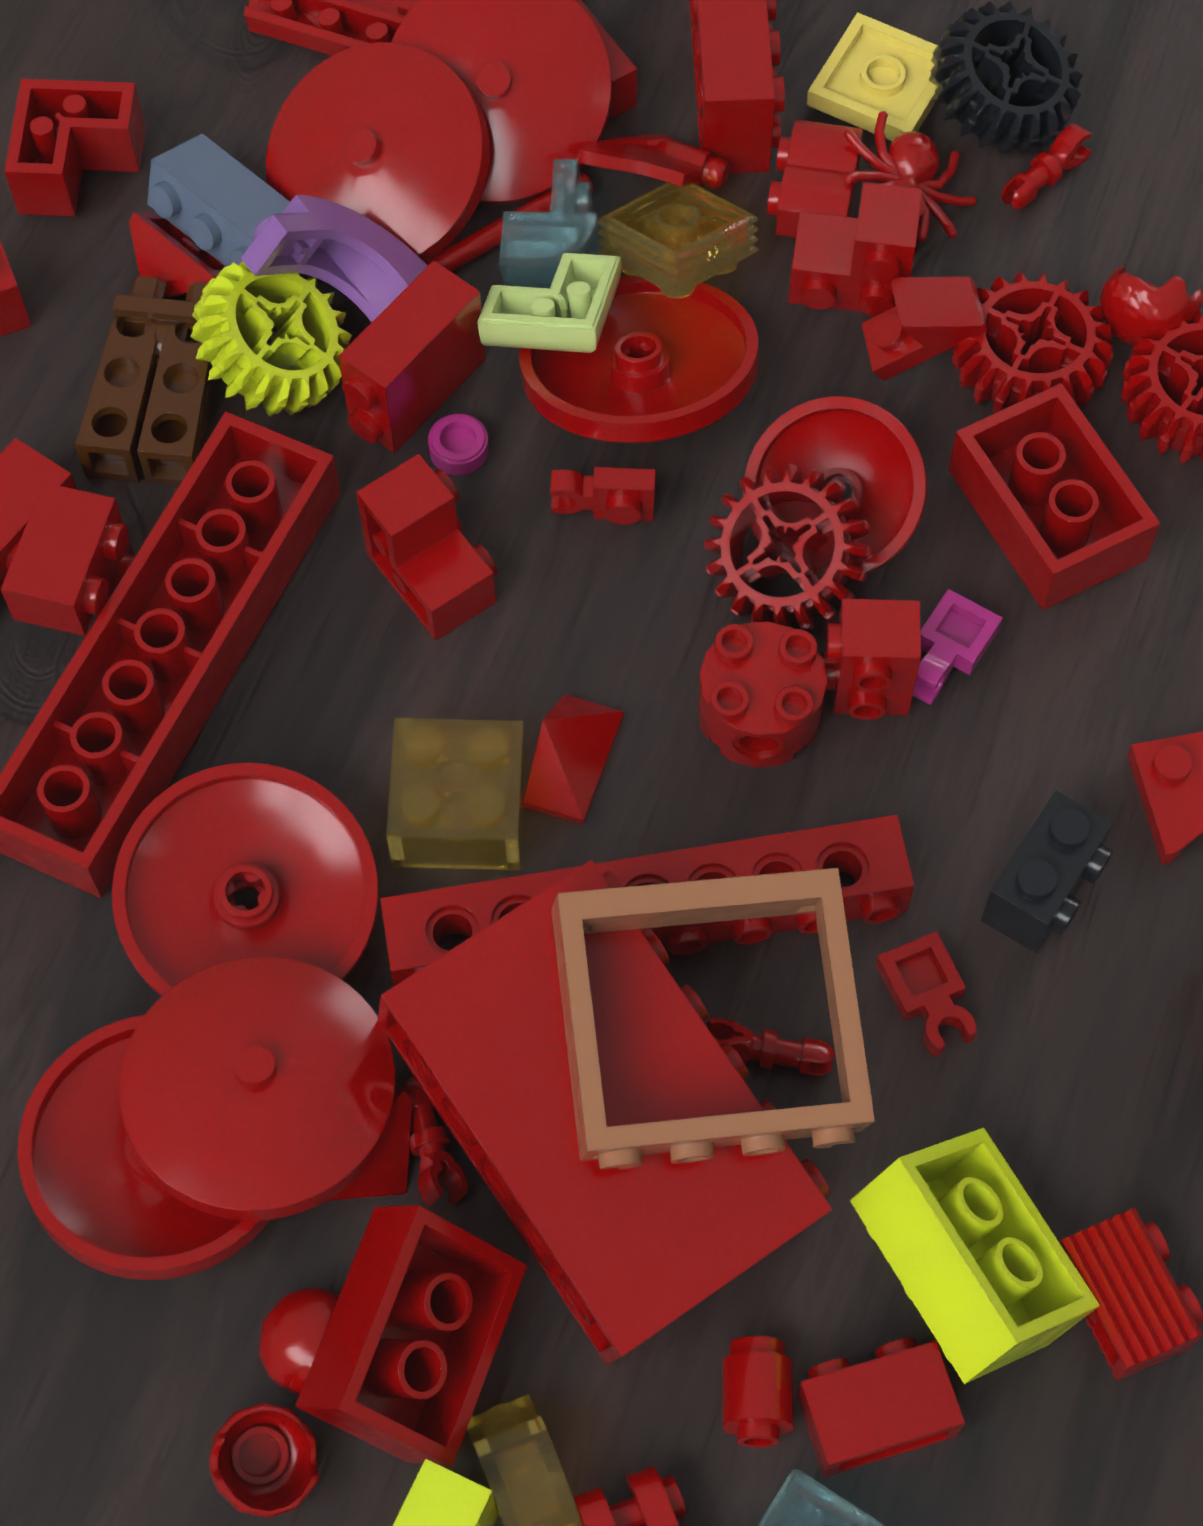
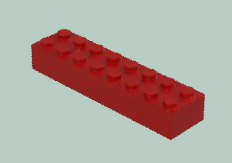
M225 411L0 773L1 854L102 899L113 881L117 857L131 826L142 811L169 786L341 495L334 455Z

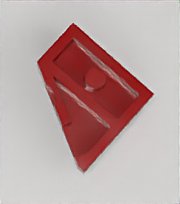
M1203 731L1131 744L1127 754L1161 865L1173 862L1180 856L1184 848L1203 835Z

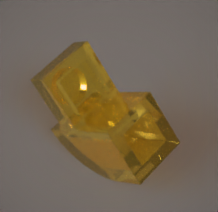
M529 1394L508 1403L495 1405L487 1411L471 1417L467 1433L488 1487L493 1492L497 1513L502 1526H582L573 1496L542 1417L538 1415Z

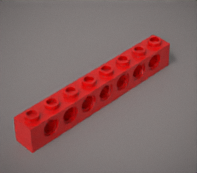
M898 815L595 863L601 874L610 871L623 887L838 868L839 872L849 874L856 881L851 886L841 887L846 921L863 918L864 922L870 924L893 920L901 912L908 911L914 890L913 877ZM581 866L380 898L394 986L447 953V950L438 946V943L445 936L462 934L468 938L472 937ZM815 913L649 928L656 934L665 949L674 955L697 953L705 949L709 943L733 939L737 944H755L767 940L773 933L798 929L803 934L818 933Z

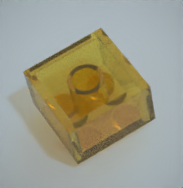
M394 718L386 835L392 867L521 869L526 759L523 721Z

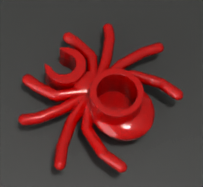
M885 111L879 112L874 129L878 157L862 143L852 129L845 131L844 136L854 150L877 170L849 173L845 177L847 183L876 181L884 185L923 189L916 239L919 242L926 240L930 212L942 225L949 238L957 236V230L953 222L936 202L954 206H973L976 204L977 199L975 196H956L936 190L942 189L954 176L960 157L958 151L951 152L947 168L936 180H933L940 165L939 153L935 143L923 133L907 131L898 135L892 141L888 154L884 132L888 114Z

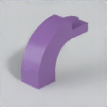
M295 195L282 214L276 213L264 219L254 231V241L241 257V260L255 276L301 273L316 277L346 295L371 322L428 266L403 242L367 217L338 203L307 195Z

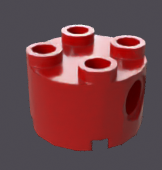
M768 621L742 625L732 624L722 628L717 633L715 642L706 651L700 670L698 714L700 729L707 740L710 737L712 742L720 747V754L731 762L753 768L780 766L794 759L796 752L802 750L806 744L808 748L815 740L823 715L827 676L824 660L817 651V642L814 637L805 630L793 629Z

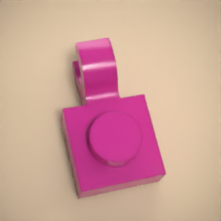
M948 589L920 630L921 650L927 652V654L920 662L913 696L931 705L941 691L953 667L970 675L998 633L1003 617Z

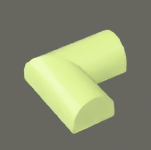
M563 253L550 288L492 285L477 321L481 343L484 346L592 353L596 350L621 278V257Z

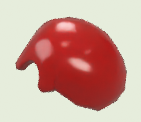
M306 1288L293 1291L282 1297L262 1321L258 1355L268 1377L282 1388L288 1389L291 1393L299 1395L301 1393L339 1298L337 1293L324 1288Z
M263 1402L235 1411L214 1434L209 1456L210 1475L217 1492L236 1511L262 1518H270L296 1509L317 1484L320 1475L317 1467L316 1438L309 1426L303 1423L300 1417L287 1407Z

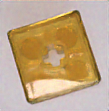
M667 182L597 220V224L602 226L597 233L603 237L598 241V244L604 247L598 253L600 255L621 257L623 273L630 276H639L658 286L661 293L667 297L684 298L695 291V286L713 276L733 272L737 268V263L759 250L753 245L758 241V238L753 235L758 231V228L753 225L758 218L693 183L680 187Z

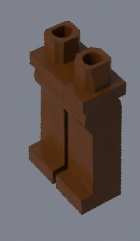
M137 276L128 295H115L112 309L116 316L109 330L75 442L85 477L139 483L143 470L146 484L179 487L204 446L215 380H208L209 371L213 367L211 362L196 359L197 350L202 343L190 337L193 326L197 322L192 314L195 305L201 299L202 290L208 283L195 282L189 285L186 300L181 301L168 299L169 294L166 283L158 278Z

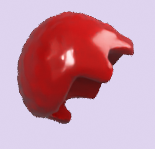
M1120 266L1103 284L1100 295V305L1103 306L1104 321L1106 324L1111 325V333L1132 348L1139 342L1140 338L1159 341L1162 339L1164 330H1174L1183 321L1191 324L1203 305L1201 288L1188 297L1186 283L1179 276H1174L1162 286L1156 287L1154 284L1143 281L1141 278L1126 272L1124 266Z

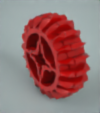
M1019 271L1013 278L1012 284L997 276L994 283L991 284L990 290L980 287L977 289L987 331L975 337L964 339L957 346L953 347V369L960 371L959 380L961 388H975L973 397L975 398L976 405L991 400L994 402V413H997L1062 383L1078 406L1085 408L1087 403L1092 400L1094 391L1098 392L1099 388L1103 386L1107 376L1106 368L1110 367L1113 357L1112 345H1110L1112 339L1111 325L1103 323V306H1088L1090 301L1088 290L1075 294L1069 292L1068 278L1058 285L1048 283L1045 271L1036 281H1028L1023 273Z
M1199 311L1191 324H1187L1183 320L1178 328L1164 330L1162 339L1159 341L1140 338L1139 342L1133 347L1130 361L1126 362L1122 374L1124 380L1121 390V403L1128 406L1126 412L1127 423L1141 424L1139 429L1140 442L1154 438L1159 441L1157 445L1159 456L1170 449L1180 452L1179 457L1182 465L1190 460L1192 455L1199 456L1203 462V316Z
M788 464L784 470L783 481L780 482L776 471L768 466L762 469L763 486L759 488L749 477L741 478L740 487L746 496L740 501L729 493L722 495L721 501L732 511L727 519L714 514L710 517L709 523L723 532L721 538L711 537L704 541V548L710 552L721 554L722 557L708 563L706 570L711 576L721 577L727 575L718 583L715 592L723 599L736 595L730 608L734 614L742 617L753 608L751 623L769 622L774 614V623L787 627L792 626L793 614H795L800 627L808 631L814 628L815 621L812 610L817 608L825 619L831 621L837 616L836 610L829 602L833 597L837 596L840 600L855 599L853 593L843 586L848 578L859 583H864L867 579V573L853 566L854 559L865 560L871 558L873 550L868 545L854 543V540L867 535L871 528L865 520L849 521L858 514L862 506L854 497L839 502L846 489L845 485L839 480L835 479L823 488L825 474L820 469L812 468L802 482L801 469L796 464ZM803 501L817 505L825 512L814 520L807 516L798 522L786 523L777 514L773 506L783 502ZM756 520L761 530V541L758 548L747 556L749 563L744 565V541L748 530ZM775 528L796 542L793 545V550L796 554L794 558L800 568L780 556L783 552V547L780 543L782 539ZM834 531L835 547L832 561L826 573L819 580L820 576L814 566V557L817 550L829 541L827 534ZM779 574H790L792 579L799 583L804 592L788 597H773L760 593L753 586V583L762 577L770 580Z

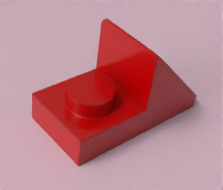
M970 277L894 278L890 280L896 306L862 323L872 372L883 381L957 346L964 339L975 337L987 331L976 284Z

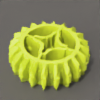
M243 261L239 265L233 262L230 266L224 267L216 279L212 278L204 287L201 299L195 305L192 314L197 322L193 326L190 337L202 343L197 350L196 359L211 362L213 366L209 371L208 380L221 378L228 385L225 398L239 393L244 396L246 411L256 408L262 403L269 417L280 413L283 409L291 416L294 413L301 412L306 406L310 408L312 405L316 406L327 396L326 392H331L340 382L342 376L338 356L349 345V340L352 337L350 333L339 328L344 323L346 313L332 310L330 306L335 292L322 294L315 287L317 278L313 276L306 279L299 276V273L255 276ZM273 327H276V332L271 337L272 343L267 345V340L273 333L271 330Z

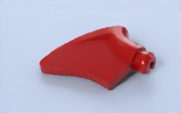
M666 134L637 135L592 142L579 148L577 161L582 164L648 176L680 187L692 185L703 188L707 185L710 188L718 189L725 185L729 174V164L726 159L713 157V152L682 143Z

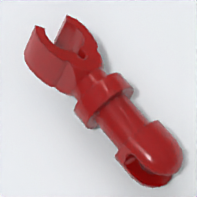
M1077 124L1067 126L1057 136L1048 153L1040 152L1030 161L1031 168L1024 174L1017 173L1005 184L1001 193L1003 203L1006 205L1011 203L1012 209L1021 210L1036 199L1037 191L1044 185L1053 186L1063 177L1062 170L1076 168L1090 157L1093 150L1081 143L1086 139H1090L1092 133Z
M713 1018L707 1021V1028L719 1045L724 1042L729 1043L740 1055L743 1062L749 1060L758 1061V1068L772 1070L773 1064L798 1068V1073L812 1076H823L832 1069V1060L835 1057L833 1047L827 1042L803 1037L802 1042L777 1038L778 1031L764 1029L763 1035L753 1034L751 1030L741 1026L739 1023L722 1018Z
M411 1078L399 1089L404 1090L412 1099L411 1129L413 1135L410 1136V1149L412 1155L420 1156L421 1158L419 1164L420 1176L418 1177L420 1196L423 1202L430 1207L444 1193V1190L439 1185V1182H441L449 1193L448 1202L454 1205L467 1193L468 1184L465 1173L461 1166L455 1162L452 1155L446 1152L450 1139L447 1129L443 1126H438L434 1113L435 1107L416 1078Z

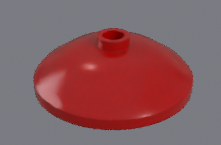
M831 396L810 400L797 405L777 418L766 429L750 455L745 476L749 477L758 488L763 486L761 474L764 467H772L779 476L780 482H782L784 470L788 464H796L801 469L802 482L812 468H817L825 474L823 488L835 479L839 480L843 485L851 487L852 497L859 501L862 508L849 521L865 520L871 528L867 535L855 539L854 543L868 545L873 550L871 558L865 560L854 559L853 566L860 568L867 574L878 570L893 560L910 542L921 522L927 500L928 484L925 463L920 449L909 431L897 418L871 402L853 397ZM789 501L773 506L777 514L786 523H795L807 516L814 520L825 512L819 506L803 501ZM755 520L751 525V529L760 543L761 530ZM775 528L782 539L780 543L783 547V552L780 556L800 568L794 558L796 554L793 550V545L796 542ZM834 531L827 534L829 541L817 550L814 557V566L820 576L819 580L826 573L832 561L835 547Z

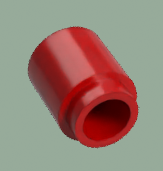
M747 1336L734 1339L729 1343V1356L722 1360V1428L725 1432L737 1436V1444L749 1448L773 1447L780 1443V1436L788 1434L794 1429L793 1362L790 1357L785 1355V1343L780 1339L767 1336Z

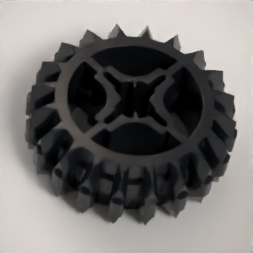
M989 1L978 10L970 8L967 12L962 13L954 24H950L941 36L942 40L933 51L931 62L934 64V67L931 69L929 81L938 86L935 90L933 101L948 105V108L945 110L944 120L957 119L962 124L960 137L972 132L978 136L979 148L989 145L994 141L1000 154L1010 151L1013 146L1023 154L1026 150L1032 149L1034 145L1041 147L1049 142L1057 131H1061L1070 121V115L1073 113L1081 96L1077 88L1080 86V80L1083 75L1073 69L1078 54L1067 52L1063 49L1067 35L1054 36L1050 31L1051 19L1039 23L1033 19L1032 7L1018 14L1011 1L1002 5L999 9Z

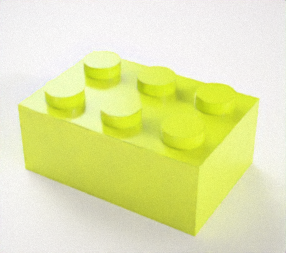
M985 1128L899 1157L850 1200L866 1226L867 1232L878 1245L903 1285L905 1293L918 1309L941 1346L945 1357L953 1365L964 1384L1048 1346L1100 1306Z

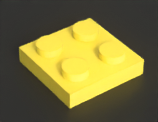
M857 12L809 88L807 106L871 133H874L879 112L885 111L888 114L884 129L885 139L893 141L898 135L907 131L918 132L935 104L933 99L938 86L930 82L929 78L931 69L934 67L931 59L937 45Z

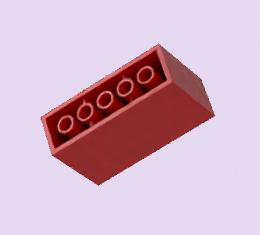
M591 859L383 993L380 998L377 1021L607 1366L629 1353L833 1209L824 1198L830 1194V1190L820 1171L806 1158L800 1162L785 1140V1150L777 1153L744 1156L742 1155L741 1144L713 1147L714 1158L689 1163H672L670 1152L642 1155L643 1165L619 1170V1167L600 1169L599 1159L580 1161L551 908L557 893L623 887L610 871L601 874ZM651 929L584 934L607 1127L777 1110L767 1100L759 1103L744 1081L749 1077V1072L742 1058L729 1043L718 1044L704 1023L709 1020V1014L705 1005L689 985L686 984L681 988L678 986L665 967L670 962L668 953Z

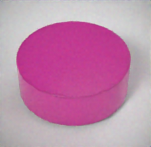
M467 414L447 415L439 419L432 426L428 435L430 458L438 469L443 470L447 474H470L478 470L488 457L489 444L486 428L473 416Z

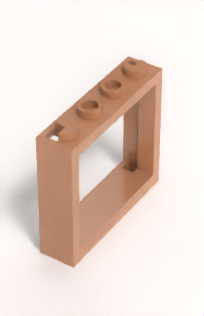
M838 868L557 893L551 913L580 1161L599 1159L600 1169L619 1167V1170L643 1165L642 1155L670 1152L672 1163H689L714 1158L713 1147L740 1144L742 1155L744 1156L765 1155L784 1151V1140L812 1137L813 1148H831L836 1144L855 1143V1132H861L875 1122ZM815 913L842 1103L607 1127L584 934Z

